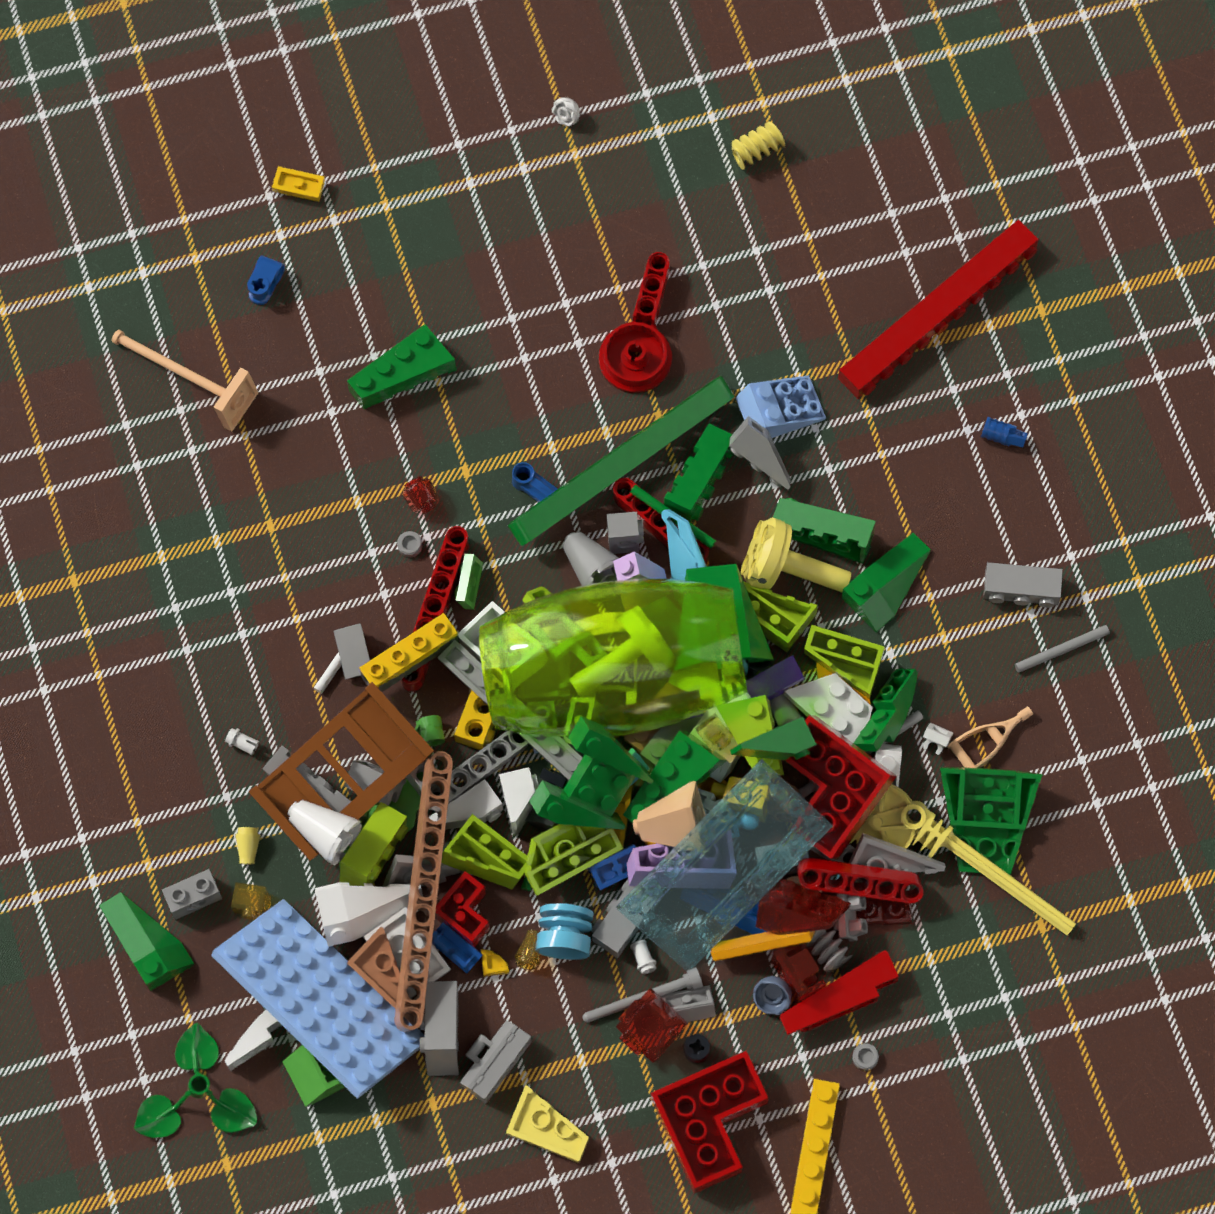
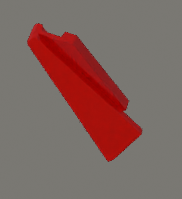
M885 950L782 1013L780 1020L787 1035L799 1030L801 1032L812 1030L878 1002L879 994L877 990L898 982L899 978L888 952Z

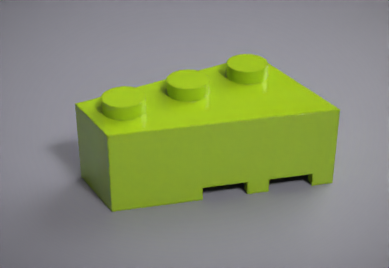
M744 582L765 638L785 652H788L816 616L818 605L795 600L794 597L782 596L773 593L772 590L753 587L749 583Z
M472 814L442 852L441 863L513 889L524 875L528 856Z

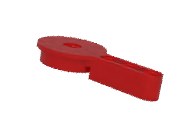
M655 252L648 258L633 313V321L620 325L611 331L603 340L599 350V366L603 376L612 386L624 392L642 393L657 387L667 377L671 368L672 352L670 345L656 327L669 277V258L662 252ZM656 264H661L664 266V268L655 269L653 266ZM649 286H656L659 289L656 291H649L647 288ZM647 307L651 308L653 311L650 313H644L641 310ZM634 351L640 352L641 355L635 357L633 361L632 356L629 354Z

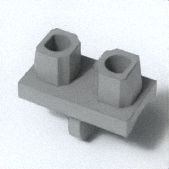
M837 893V904L832 905L833 913L827 914L825 918L826 922H833L834 930L839 931V938L858 941L857 936L868 933L866 920L862 918L856 919V911L865 910L866 897Z

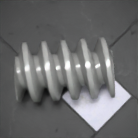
M822 913L807 922H813L815 933L812 941L805 943L808 948L814 947L811 953L813 956L820 955L818 963H826L823 970L827 973L844 965L853 955L845 957L844 954L849 949L847 946L839 949L838 946L842 939H832L836 931H826L830 923H820L824 916Z

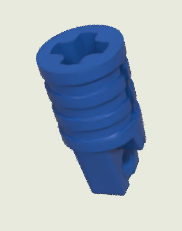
M987 417L981 438H987V440H993L1006 446L1024 447L1027 433L1016 429L1017 426Z

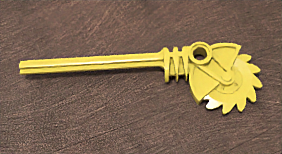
M893 784L888 788L850 842L852 843L854 840H857L858 844L862 833L907 849L913 839H915L912 845L919 841L923 844L920 851L925 847L931 850L928 855L930 858L933 857L939 847H946L1064 934L1068 935L1076 925L1074 921L955 836L952 826L944 828L942 826V819L936 822L934 820L936 815L928 810L924 803L912 801L902 789ZM911 809L918 810L921 814V820H911L908 816V811Z

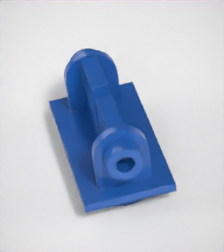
M444 922L433 933L432 944L466 974L483 955Z

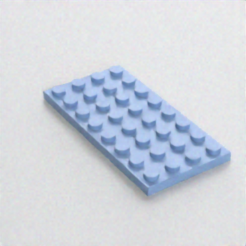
M284 899L212 952L211 956L357 1099L420 1049V1037H425V1035L418 1028L410 1032H402L397 1029L394 1021L396 1009L347 964L348 961L333 946L328 947L327 940ZM403 1017L404 1023L408 1026H412V1024L406 1018Z

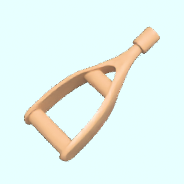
M1027 706L1012 719L973 728L950 742L947 748L952 750L964 767L981 768L997 754L1012 729L1020 721L1023 722L1032 716L1033 712ZM997 728H1003L1005 730L1004 735ZM987 731L997 744V747L986 758L975 765L959 743L976 733Z

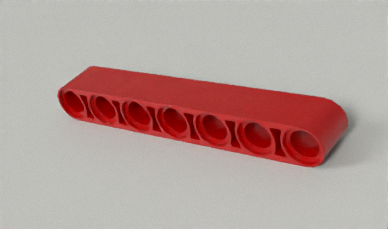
M461 526L451 527L445 535L413 632L441 614H447L460 575V565L464 561V556L469 548L467 531ZM455 537H461L464 539L463 542L460 544H454L451 542L452 539ZM452 559L456 561V564L447 567L444 565V562ZM440 582H446L449 584L448 587L443 590L436 588L437 584ZM432 605H439L441 607L438 612H430L428 610ZM431 661L412 672L418 675L415 681H407L405 678L401 680L404 689L414 692L422 687Z

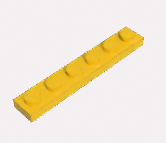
M818 1079L813 1081L790 1214H817L839 1083Z

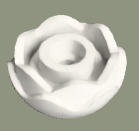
M560 98L554 102L552 113L559 124L571 126L577 123L580 110L574 100Z

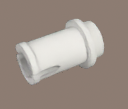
M231 728L225 739V742L229 743V747L235 746L251 756L259 745L258 740L241 733L238 728L236 730Z
M644 939L632 943L630 947L638 963L637 970L641 971L642 974H648L656 970L655 965L657 962L652 959L646 944L647 942Z

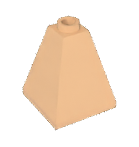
M696 781L686 784L640 811L637 819L633 820L634 832L636 835L640 834L643 841L697 852L704 851L709 824Z

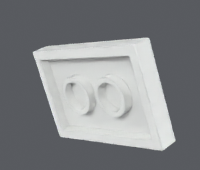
M406 907L364 936L365 940L368 941L382 926L386 932L399 971L407 917ZM414 936L412 939L413 945L421 949L423 946L422 939L419 936ZM433 944L431 946L427 982H435L451 970ZM411 961L409 965L410 971L413 974H419V965ZM407 988L410 999L417 995L414 988Z

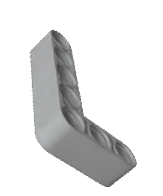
M510 728L455 768L451 775L448 804L523 752L529 743L526 740L523 743H516L512 735L518 733L513 728ZM499 748L504 752L505 756L498 758L494 756L492 750ZM426 760L406 777L420 797L422 781L418 780L417 773L424 772ZM480 763L484 766L485 771L476 772L472 765ZM458 777L463 779L465 786H455L452 779ZM431 784L430 788L432 793H441V789L438 785Z

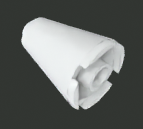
M301 800L299 803L294 802L288 811L290 816L289 822L332 865H336L342 860L345 855L343 851L348 846L351 847L361 830L360 821L356 818L305 800Z

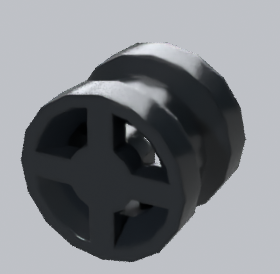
M700 1034L689 1036L684 1043L686 1059L689 1062L699 1064L708 1058L710 1044L707 1038Z

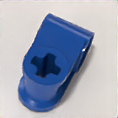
M263 255L259 257L247 284L250 300L254 304L263 305L270 300L276 285L282 278L285 268L284 263Z

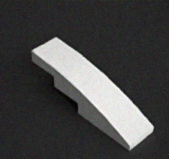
M267 1010L252 1023L229 1054L225 1063L230 1071L274 1043L269 1033L282 1026V1024Z

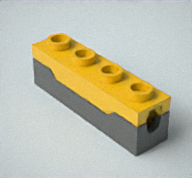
M443 613L359 667L361 677L367 686L373 682L383 692L442 654L454 640L459 643L458 632Z

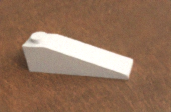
M339 882L315 888L328 947L361 938L404 907L408 909L410 884H389L387 887L373 886V883H364V886H349V883ZM420 885L419 888H418V889H419V893H420L421 896H423L422 890H421V885Z

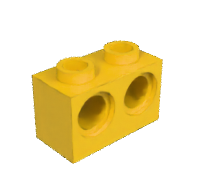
M472 690L454 737L457 743L481 750L493 741L495 731L492 729L495 721L499 722L501 717L492 709L486 714L479 713L478 709L487 704ZM474 728H479L483 731L478 737L471 736L469 732Z

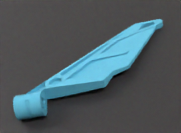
M666 509L662 511L661 515L667 528L673 596L682 607L686 569L707 566L689 521L672 510ZM671 517L677 520L678 528L671 521ZM746 660L721 662L725 669L732 673L739 682L748 673Z

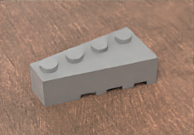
M282 745L263 767L268 776L291 756L289 750ZM305 763L296 768L333 811L340 812L351 802L338 790H333V787L321 776L314 775V772ZM366 814L358 820L361 826L368 818Z

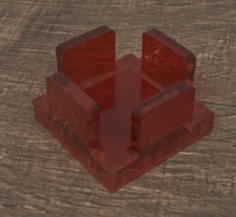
M802 944L788 946L784 949L781 947L774 951L771 963L779 977L789 984L792 990V998L796 1004L826 987L824 980L809 987L817 982L815 973L819 971V967L807 949L800 951Z
M651 988L640 999L633 1001L619 1017L620 1022L616 1028L622 1033L620 1040L637 1056L644 1054L654 1063L688 1026V1023Z

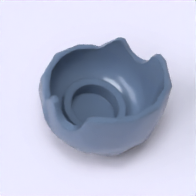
M765 977L754 987L753 1000L757 1008L766 1014L780 1015L791 1004L792 990L789 984L781 977Z

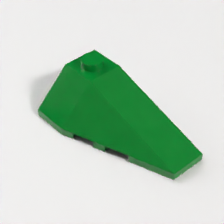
M912 533L852 580L843 589L842 599L877 633L895 617L931 549L917 535Z
M122 892L99 905L150 991L195 965L182 942Z

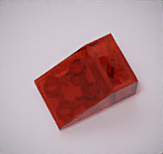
M780 879L759 901L756 927L777 935L830 929L850 908L851 903L837 896H830L818 890L804 888L791 880Z

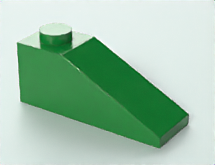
M801 717L740 743L732 748L730 752L732 755L778 760H786L794 756L795 760L809 755L808 749L815 746L816 743L804 718Z

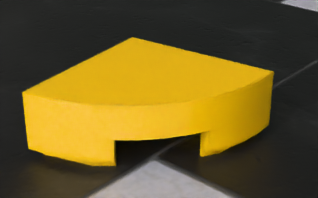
M481 950V954H483L482 966L484 977L509 974L508 965L501 956L491 950Z

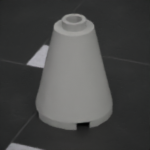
M582 532L568 534L564 539L563 549L585 594L593 599H600L612 593L616 589L613 585L618 581L613 561L619 559V557Z

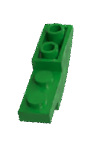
M900 668L892 672L890 678L873 701L876 711L854 741V744L860 749L877 752L884 742H894L905 722L913 700L918 674L916 669Z

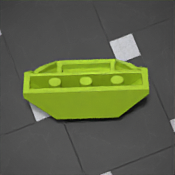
M558 824L531 839L524 873L537 896L622 850L623 847L614 829Z

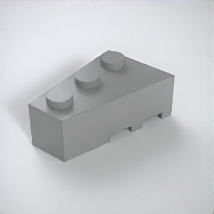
M457 981L427 982L425 1014H423V1021L420 1025V1029L425 1030V1037H420V1053H425L427 1075H459L457 1051H459Z

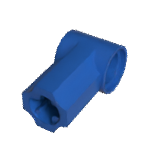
M521 462L514 466L512 471L513 486L519 491H524L538 503L557 490L555 486L537 474L530 464ZM526 473L529 478L523 481L518 479L517 475Z

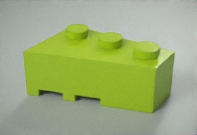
M811 625L804 654L833 674L836 673L843 681L870 699L885 646Z
M766 695L716 705L738 745L775 729L770 702ZM745 756L759 780L784 775L781 760Z
M380 802L340 861L339 882L349 883V886H364V883H374L386 861L393 855L398 840L402 841L408 831L406 826L407 816Z

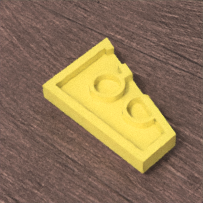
M525 1085L506 1135L580 1163L589 1137L568 1119L559 1114L549 1103L534 1093L530 1087Z

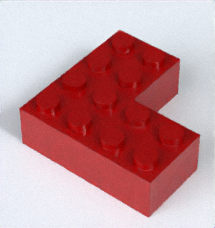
M809 715L805 722L816 745L808 749L809 755L795 760L793 756L785 761L820 787L790 829L830 859H838L897 775L819 717Z
M747 1051L651 1093L653 1105L694 1194L742 1173V1165L723 1123L768 1104V1096Z

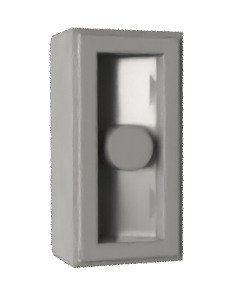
M361 624L334 630L345 680L361 676L359 667L370 661Z
M710 985L696 990L688 989L672 992L659 997L666 1026L716 1016Z

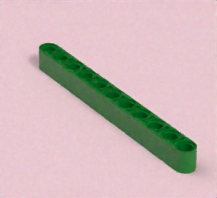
M722 376L717 377L507 525L520 546L527 544L735 397L734 393Z

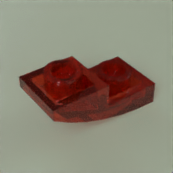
M866 897L865 910L857 911V919H865L868 925L912 924L911 903Z

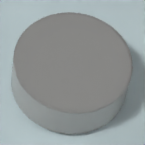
M404 532L397 540L398 550L405 557H415L422 550L421 537L415 532Z
M868 1043L858 1045L854 1049L852 1056L854 1065L863 1071L873 1069L879 1059L877 1049Z

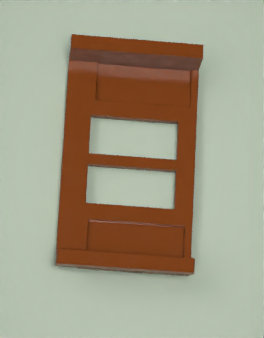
M371 682L357 698L259 785H255L248 792L311 861L320 853L289 822L290 816L288 811L294 802L299 803L301 800L330 810L332 809L296 770L297 767L315 751H318L358 795L339 813L359 820L424 762L434 750L378 687ZM342 727L349 731L384 771L364 791L323 746Z

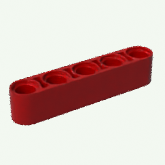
M619 478L613 484L615 503L625 512H637V519L643 520V527L668 548L666 526L657 527L654 524L658 520H663L662 515L631 493L625 496L618 493L619 490L628 489L631 491L637 484L629 478ZM641 504L649 507L646 511L636 509ZM696 539L701 553H703L704 555L703 559L705 561V564L707 565L709 560V549L706 545H704L702 542Z
M816 858L802 859L797 866L800 884L804 888L903 903H916L922 899L924 894L921 880L913 872ZM807 871H815V874L812 876L804 875ZM834 874H839V875H841V876H840L838 879H836V880H831V879H829V877H830L831 875H834ZM858 878L866 879L863 883H855V880ZM882 882H891V884L887 887L880 886ZM909 885L916 886L913 890H905Z

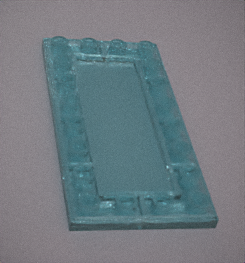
M761 759L616 908L685 971L693 969L833 825Z

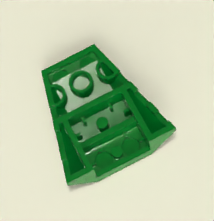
M737 564L686 569L673 671L699 668L700 664L747 659L748 663L773 661L772 653Z
M940 767L950 826L953 827L954 835L1011 875L1043 774L1002 769ZM956 855L959 872L980 873Z

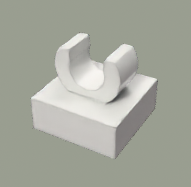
M930 723L923 735L926 738L923 749H927L929 743L934 742L938 746L936 754L939 755L944 746L947 747L953 732Z

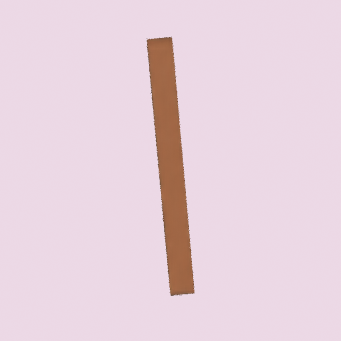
M443 751L434 753L426 760L424 765L394 1018L397 1029L402 1032H410L419 1028L423 1021L453 766L451 756ZM434 759L442 761L444 765L442 771L434 767ZM431 784H436L440 787V796H436L431 792ZM428 809H433L437 812V821H433L428 817ZM426 834L433 836L435 840L434 846L426 844ZM426 859L431 863V872H427L422 868V860ZM420 885L428 888V897L420 895L418 889ZM417 910L425 913L426 920L424 923L416 919L415 914ZM414 936H419L422 939L423 946L421 949L413 945L412 939ZM411 961L419 965V974H413L410 971L409 965ZM408 987L416 990L417 997L415 1000L407 997L406 991ZM405 1013L413 1016L414 1023L412 1026L404 1023L403 1016Z

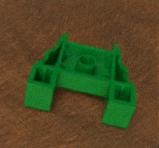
M581 716L568 738L576 751L585 755L564 789L542 780L530 799V803L537 815L557 824L624 830L626 826L618 813L615 812L616 808L635 777L651 784L654 780L646 768L603 725Z

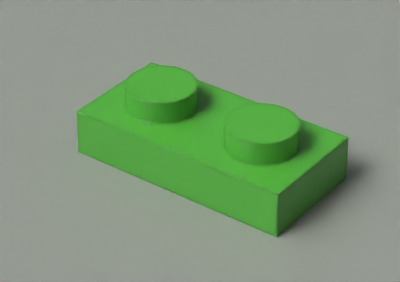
M465 554L464 561L460 565L461 576L459 585L455 589L456 601L464 609L474 610L483 567V562L474 554Z

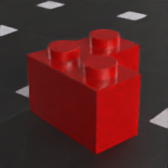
M464 871L436 905L435 919L441 924L443 922L474 948L490 929L489 922L473 910L486 895L485 886Z

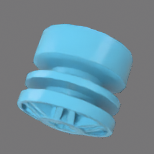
M565 903L541 906L539 914L543 918L539 919L538 924L540 927L547 929V931L537 933L536 952L540 955L557 959L579 960L588 958L590 956L591 938L581 933L592 930V924L589 922L593 920V911L585 907Z

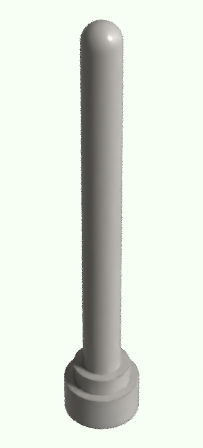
M695 967L687 970V973L683 974V978L588 1011L583 1014V1020L591 1022L686 987L687 989L693 988V990L701 988L703 984L698 970Z

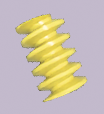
M772 122L765 123V128L759 126L756 132L752 130L748 133V136L742 135L740 141L737 139L733 140L732 153L737 164L743 170L745 169V160L752 165L753 156L760 161L762 160L760 152L769 156L770 147L777 152V143L785 147V142L779 129Z

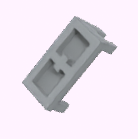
M353 760L348 774L364 791L384 771L381 767L366 760ZM404 778L379 803L382 802L386 805H389L391 801L396 803L407 779ZM345 782L344 787L351 789L349 785Z

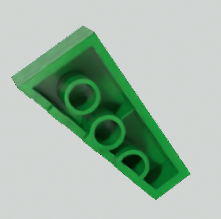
M424 324L348 379L347 384L352 396L363 409L390 399L393 395L404 390L407 392L414 389V386L433 381L437 379V376L456 371V363L453 356L427 325Z
M712 424L707 425L694 447L693 453L696 455L694 457L689 456L682 470L684 475H677L671 492L668 491L664 497V505L692 524L694 520L699 521L704 511L702 505L705 499L708 501L711 499L715 490L713 485L716 479L721 480L726 470L724 464L727 458L732 459L734 456L729 446L730 437L733 434Z
M780 498L773 518L791 525V540L864 564L873 539L876 521L800 503L792 498Z
M678 731L650 773L654 780L653 783L644 782L623 813V816L633 822L634 819H637L640 811L686 784L696 781L698 786L712 775L711 773L719 766L723 765L727 759L688 731Z

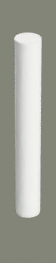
M339 652L314 687V690L320 694L323 693L342 665Z

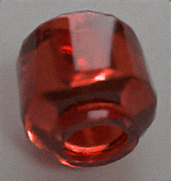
M419 476L404 485L406 489H404L402 495L411 511H422L425 514L436 508L434 503L439 499V494L429 478L423 479L422 476Z

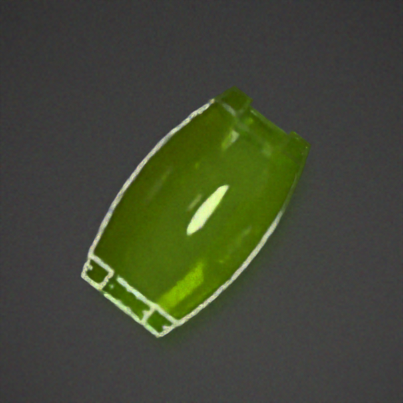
M635 578L604 581L573 587L539 597L510 609L480 625L479 646L488 708L493 725L496 729L526 735L529 733L545 737L567 736L568 738L579 718L583 716L603 725L612 736L627 735L681 722L683 719L694 715H701L704 711L714 708L716 705L726 704L747 693L748 688L733 588L677 579Z

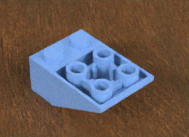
M809 375L749 383L735 397L744 420L748 416L768 430L771 438L826 419Z

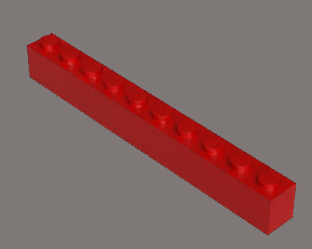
M1018 219L841 367L838 379L857 399L863 394L865 396L869 395L876 388V383L881 379H888L893 374L894 368L899 364H906L911 359L914 351L917 349L922 350L929 344L932 336L943 333L951 320H958L966 312V308L970 304L975 305L983 298V293L989 288L991 290L995 289L1001 283L1002 277L1007 273L1009 275L1013 274L1020 266L1019 263L1024 259L1029 260L1037 252L1036 248L1039 239Z

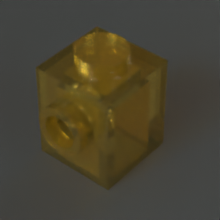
M716 713L695 728L698 735L712 752H715L717 749L719 751L723 750L731 743L730 739L733 737L730 730Z
M236 882L231 908L233 913L242 914V917L245 919L255 920L265 913V910L270 909L272 896L268 895V890L264 886Z

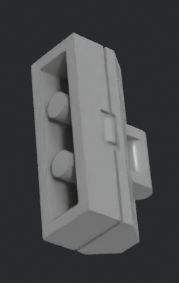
M507 1020L491 1041L480 1034L465 1055L474 1064L461 1080L460 1085L486 1104L531 1044V1036ZM486 1045L489 1047V1050L482 1059L478 1058L477 1056Z

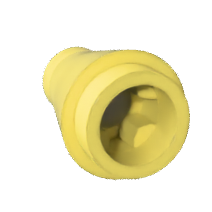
M239 827L238 834H235L239 864H255V856L261 836L258 834V828Z

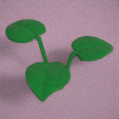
M195 1023L184 1032L175 1049V1060L178 1066L183 1070L194 1068L195 1075L189 1080L188 1091L185 1092L174 1106H172L169 1098L163 1095H152L145 1099L139 1107L134 1125L135 1131L150 1138H163L173 1134L181 1124V1118L175 1110L189 1096L199 1099L207 1095L216 1104L212 1108L211 1119L213 1124L223 1132H238L256 1125V1111L244 1093L237 1089L227 1088L221 1092L218 1100L213 1095V1092L209 1090V1079L205 1075L200 1074L199 1069L207 1070L216 1063L219 1050L215 1040L199 1023Z

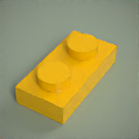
M278 166L272 191L319 202L325 177Z

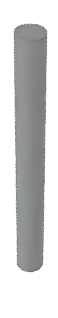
M1107 625L1099 627L1015 663V668L1018 673L1104 637L1110 634Z

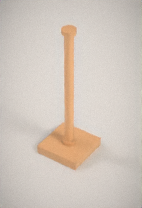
M117 330L112 337L114 344H121L218 395L220 398L215 404L214 409L223 427L231 432L259 393L249 372L242 368L239 369L225 389L125 336V333L121 330Z

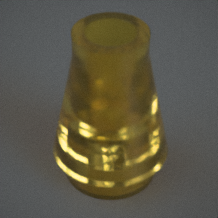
M536 930L527 931L515 955L516 965L525 970H534L536 965L540 963V954L536 952L537 933L539 932Z

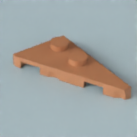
M381 926L353 955L347 964L396 1009L400 971L386 932ZM405 1013L403 1017L413 1025V1016Z

